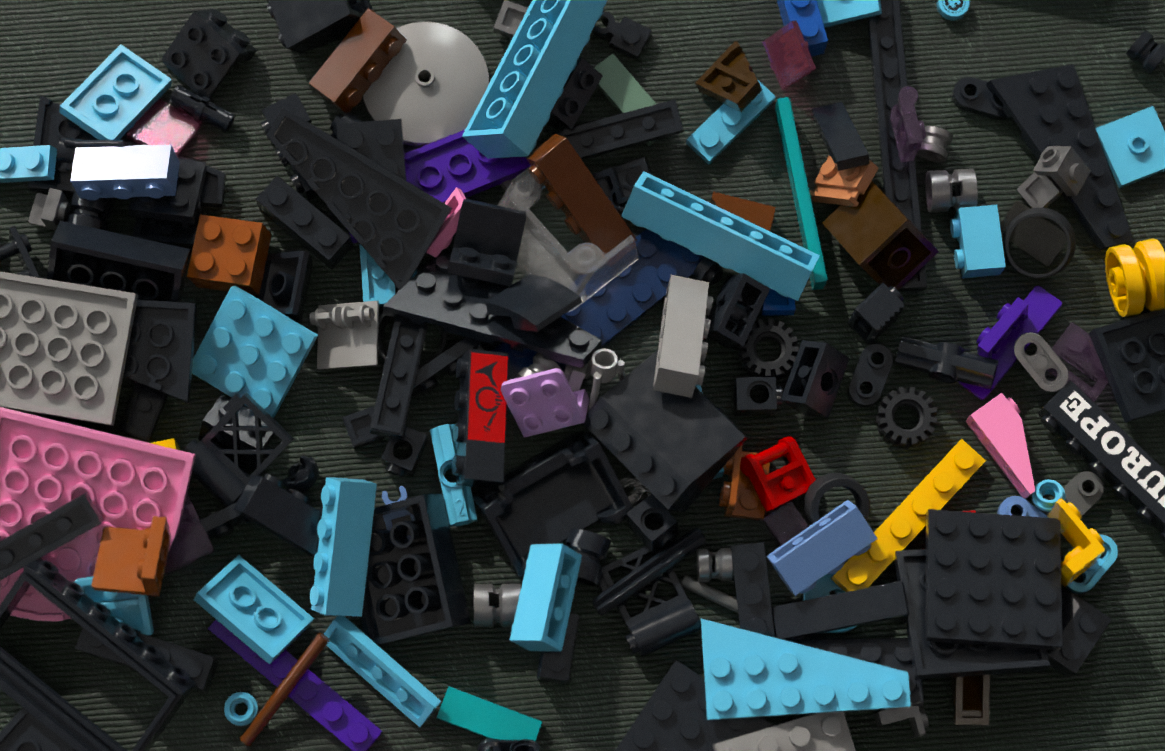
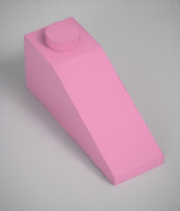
M1001 393L971 414L965 422L1020 495L1026 499L1036 489L1023 423L1018 415L1020 409L1010 397L1006 399L1003 393Z

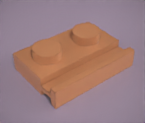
M829 156L821 166L820 172L814 181L816 184L814 191H809L810 197L814 202L857 207L859 202L856 200L859 194L864 195L879 167L869 160L870 164L838 171L832 157Z

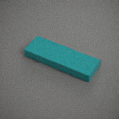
M449 686L436 717L439 720L489 739L498 740L529 739L536 741L542 725L540 720Z

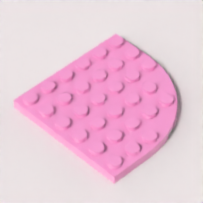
M0 407V541L87 492L104 521L41 557L42 560L54 564L59 570L58 573L68 581L74 582L77 578L94 576L104 527L145 530L146 528H151L153 516L166 517L171 533L169 553L182 519L196 454ZM23 568L0 580V605L24 571ZM31 585L11 613V616L36 621H64L65 619H72Z

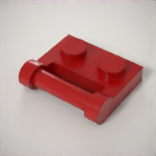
M792 436L780 439L777 445L756 455L748 454L741 458L740 470L749 477L766 512L806 493L809 486L816 480L796 440ZM782 456L787 457L790 464L767 475L762 468L763 465Z

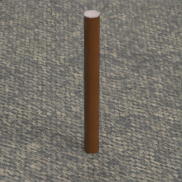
M318 633L242 734L240 740L244 744L252 745L330 641L328 637Z

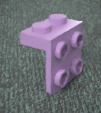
M554 368L504 381L501 385V393L524 438L585 423L589 404L586 390L582 389L572 392L561 369Z

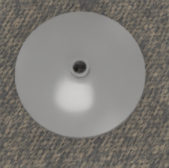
M416 22L396 28L407 41L403 44L401 51L384 68L379 79L373 82L363 95L366 109L372 120L402 119L404 144L415 147H423L465 130L489 85L487 65L478 47L465 34L445 24ZM426 77L430 78V80H429L428 82H421V81H420L421 78H422V79H425Z

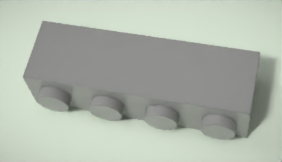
M676 275L670 276L664 298L653 390L692 398L695 386L702 385L705 366H701L700 361H705L708 343L703 342V338L707 339L711 321L710 319H705V315H710L713 297L708 296L709 282Z

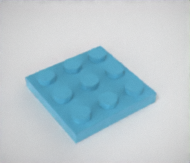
M234 285L230 287L193 358L192 374L230 397H233L236 393L241 397L248 393L274 419L318 334Z

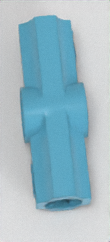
M445 424L430 429L439 481L450 527L467 525L478 521L471 487L458 486L456 482L451 483L444 477L446 471L452 468L453 457L457 455L458 443L453 440L455 424Z

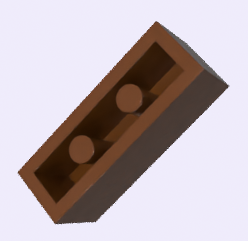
M368 8L310 80L309 84L326 100L344 113H348L360 103L362 96L372 83L379 79L384 68L401 51L407 39L395 26Z

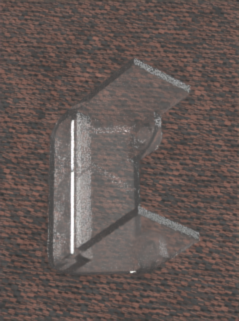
M528 167L512 180L497 206L527 213L516 266L525 276L532 274L549 278L581 297L582 303L568 311L571 312L638 260L636 242L630 235L606 255L598 246L592 243L579 244L567 252L529 209L539 201L545 185L543 183L539 184L534 180L528 171L530 167Z

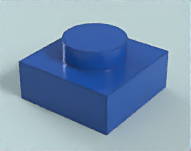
M770 288L761 307V315H794L796 310L795 300L790 297H784Z

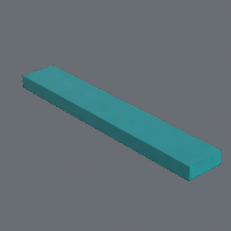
M788 97L779 98L776 102L775 112L803 247L820 255L810 275L812 291L823 289L828 279L791 101Z

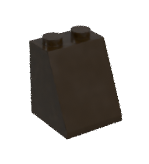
M871 181L864 195L859 194L856 200L859 202L857 207L840 205L822 223L852 258L879 285L884 283L888 288L892 286L899 290L939 251L888 196Z

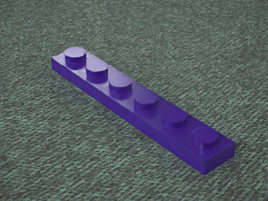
M217 619L208 628L277 688L298 661L288 651L284 650L271 664H268ZM309 669L288 696L352 751H368L383 733L382 730Z

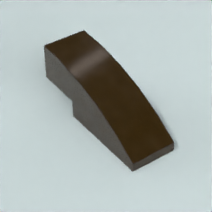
M990 675L952 677L955 724L989 725Z

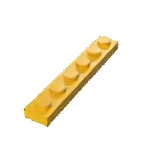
M961 439L874 532L878 539L871 543L870 549L861 555L850 557L831 580L844 592L868 588L893 562L895 551H903L926 526V512L928 509L941 510L986 460Z

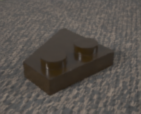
M737 41L695 82L700 92L740 112L762 91Z

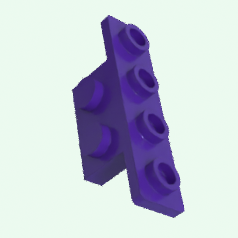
M1035 286L1024 301L1017 297L1012 305L1006 303L996 317L998 319L997 323L992 329L989 327L985 328L976 341L978 344L977 355L998 360L991 390L959 381L958 383L980 400H985L1018 360L1014 352L1016 340L1025 333L1039 334L1061 308L1062 302L1042 287ZM1031 343L1025 345L1024 351L1030 346Z

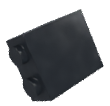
M268 0L269 3L267 4L270 15L276 20L279 27L278 37L283 46L301 54L345 38L368 8L373 11L369 0Z

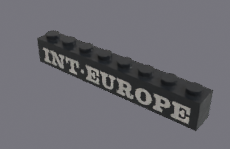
M1070 380L1038 412L1042 417V424L1052 433H1059L1066 440L1064 442L1065 446L1076 456L1081 455L1090 463L1088 467L1091 472L1098 475L1100 479L1105 478L1113 486L1112 491L1124 502L1129 501L1137 509L1136 514L1148 525L1153 524L1161 532L1160 537L1165 542V470Z

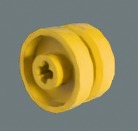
M1153 238L1138 241L1133 249L1126 244L1109 247L1105 257L1106 278L1112 302L1119 315L1122 317L1138 315L1143 311L1144 306L1152 312L1165 309V251L1160 242Z

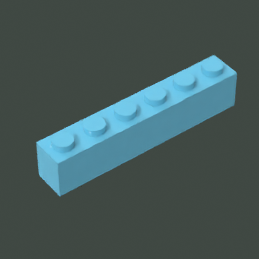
M644 171L634 185L621 216L638 227H644L659 234L667 241H673L682 245L694 254L707 257L717 262L723 268L732 269L740 274L744 273L761 284L777 291L780 295L790 297L796 301L799 300L820 256Z

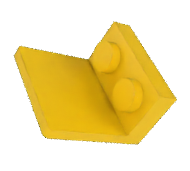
M1061 498L1054 504L1048 514V518H1055L1060 521L1061 534L1074 548L1064 557L1065 560L1061 562V584L1066 587L1093 566L1103 554L1105 548L1102 546L1104 542L1101 536L1093 528L1088 529L1080 520L1082 515L1071 502L1066 503Z

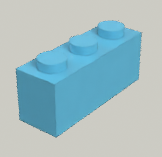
M531 544L510 641L529 651H562L582 558L581 554L564 544Z

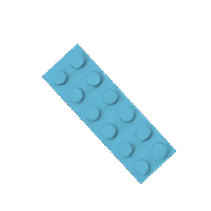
M532 0L462 137L486 158L529 156L536 147V140L544 125L550 119V113L557 99L563 93V87L570 73L577 65V59L583 47L589 42L590 34L597 20L602 16L607 0Z

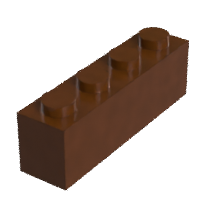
M554 134L530 153L529 156L525 157L531 165L528 169L529 173L537 183H543L548 189L549 193L546 194L548 200L557 210L562 209L567 217L564 220L565 224L574 235H580L585 242L582 248L592 260L598 259L608 264L637 240L566 137Z

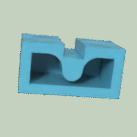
M986 205L959 208L954 215V219L950 220L952 238H957L960 248L954 251L956 269H961L962 278L1000 275L1006 265L998 206Z

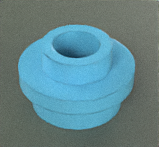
M1051 479L1039 482L1035 486L1036 491L1032 493V500L1035 506L1046 512H1050L1059 499L1062 498L1065 501L1066 497L1064 488L1057 481ZM1046 494H1050L1054 497V499L1047 500L1044 499L1043 496Z
M237 692L226 700L224 713L232 724L245 726L250 724L257 716L258 704L250 694ZM240 703H245L248 708L246 714L237 715L235 711L236 706Z

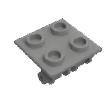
M379 301L318 305L315 312L310 313L311 325L318 327V370L378 365Z

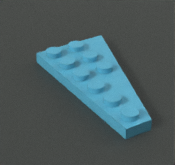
M701 619L707 720L911 707L908 672Z

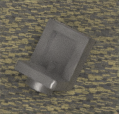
M1071 146L1046 147L1033 170L1037 175L1051 176L1067 196H1077L1091 172Z
M50 188L48 195L37 193L29 216V223L56 231L59 222H65L70 211V203L63 191Z
M911 706L907 708L882 709V711L874 714L877 727L909 718L914 737L926 735L925 728L929 727L928 718L923 707Z

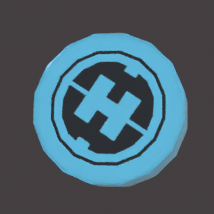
M969 0L937 1L939 14L948 20L962 18L970 5Z

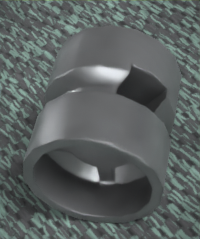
M956 169L952 175H949L946 170L927 171L925 193L928 211L930 213L948 212L950 207H954L957 211L959 208L977 206V179L974 169ZM952 185L956 187L955 197H953Z
M474 584V628L493 627L496 622H500L502 627H512L521 584H502L499 589H495L493 584ZM499 603V608L490 606Z

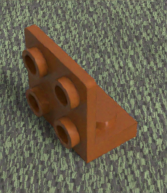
M741 445L723 467V474L728 475V482L724 481L723 487H721L719 506L725 507L724 516L763 521L765 508L749 477L740 470L742 457L758 453L742 451ZM770 463L762 466L766 475L769 474Z
M153 516L151 528H146L145 530L104 527L92 580L93 590L160 596L171 540L167 518Z

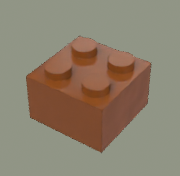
M200 214L187 278L200 288L229 291L231 286L236 285L251 295L259 296L272 236L271 232L263 223Z

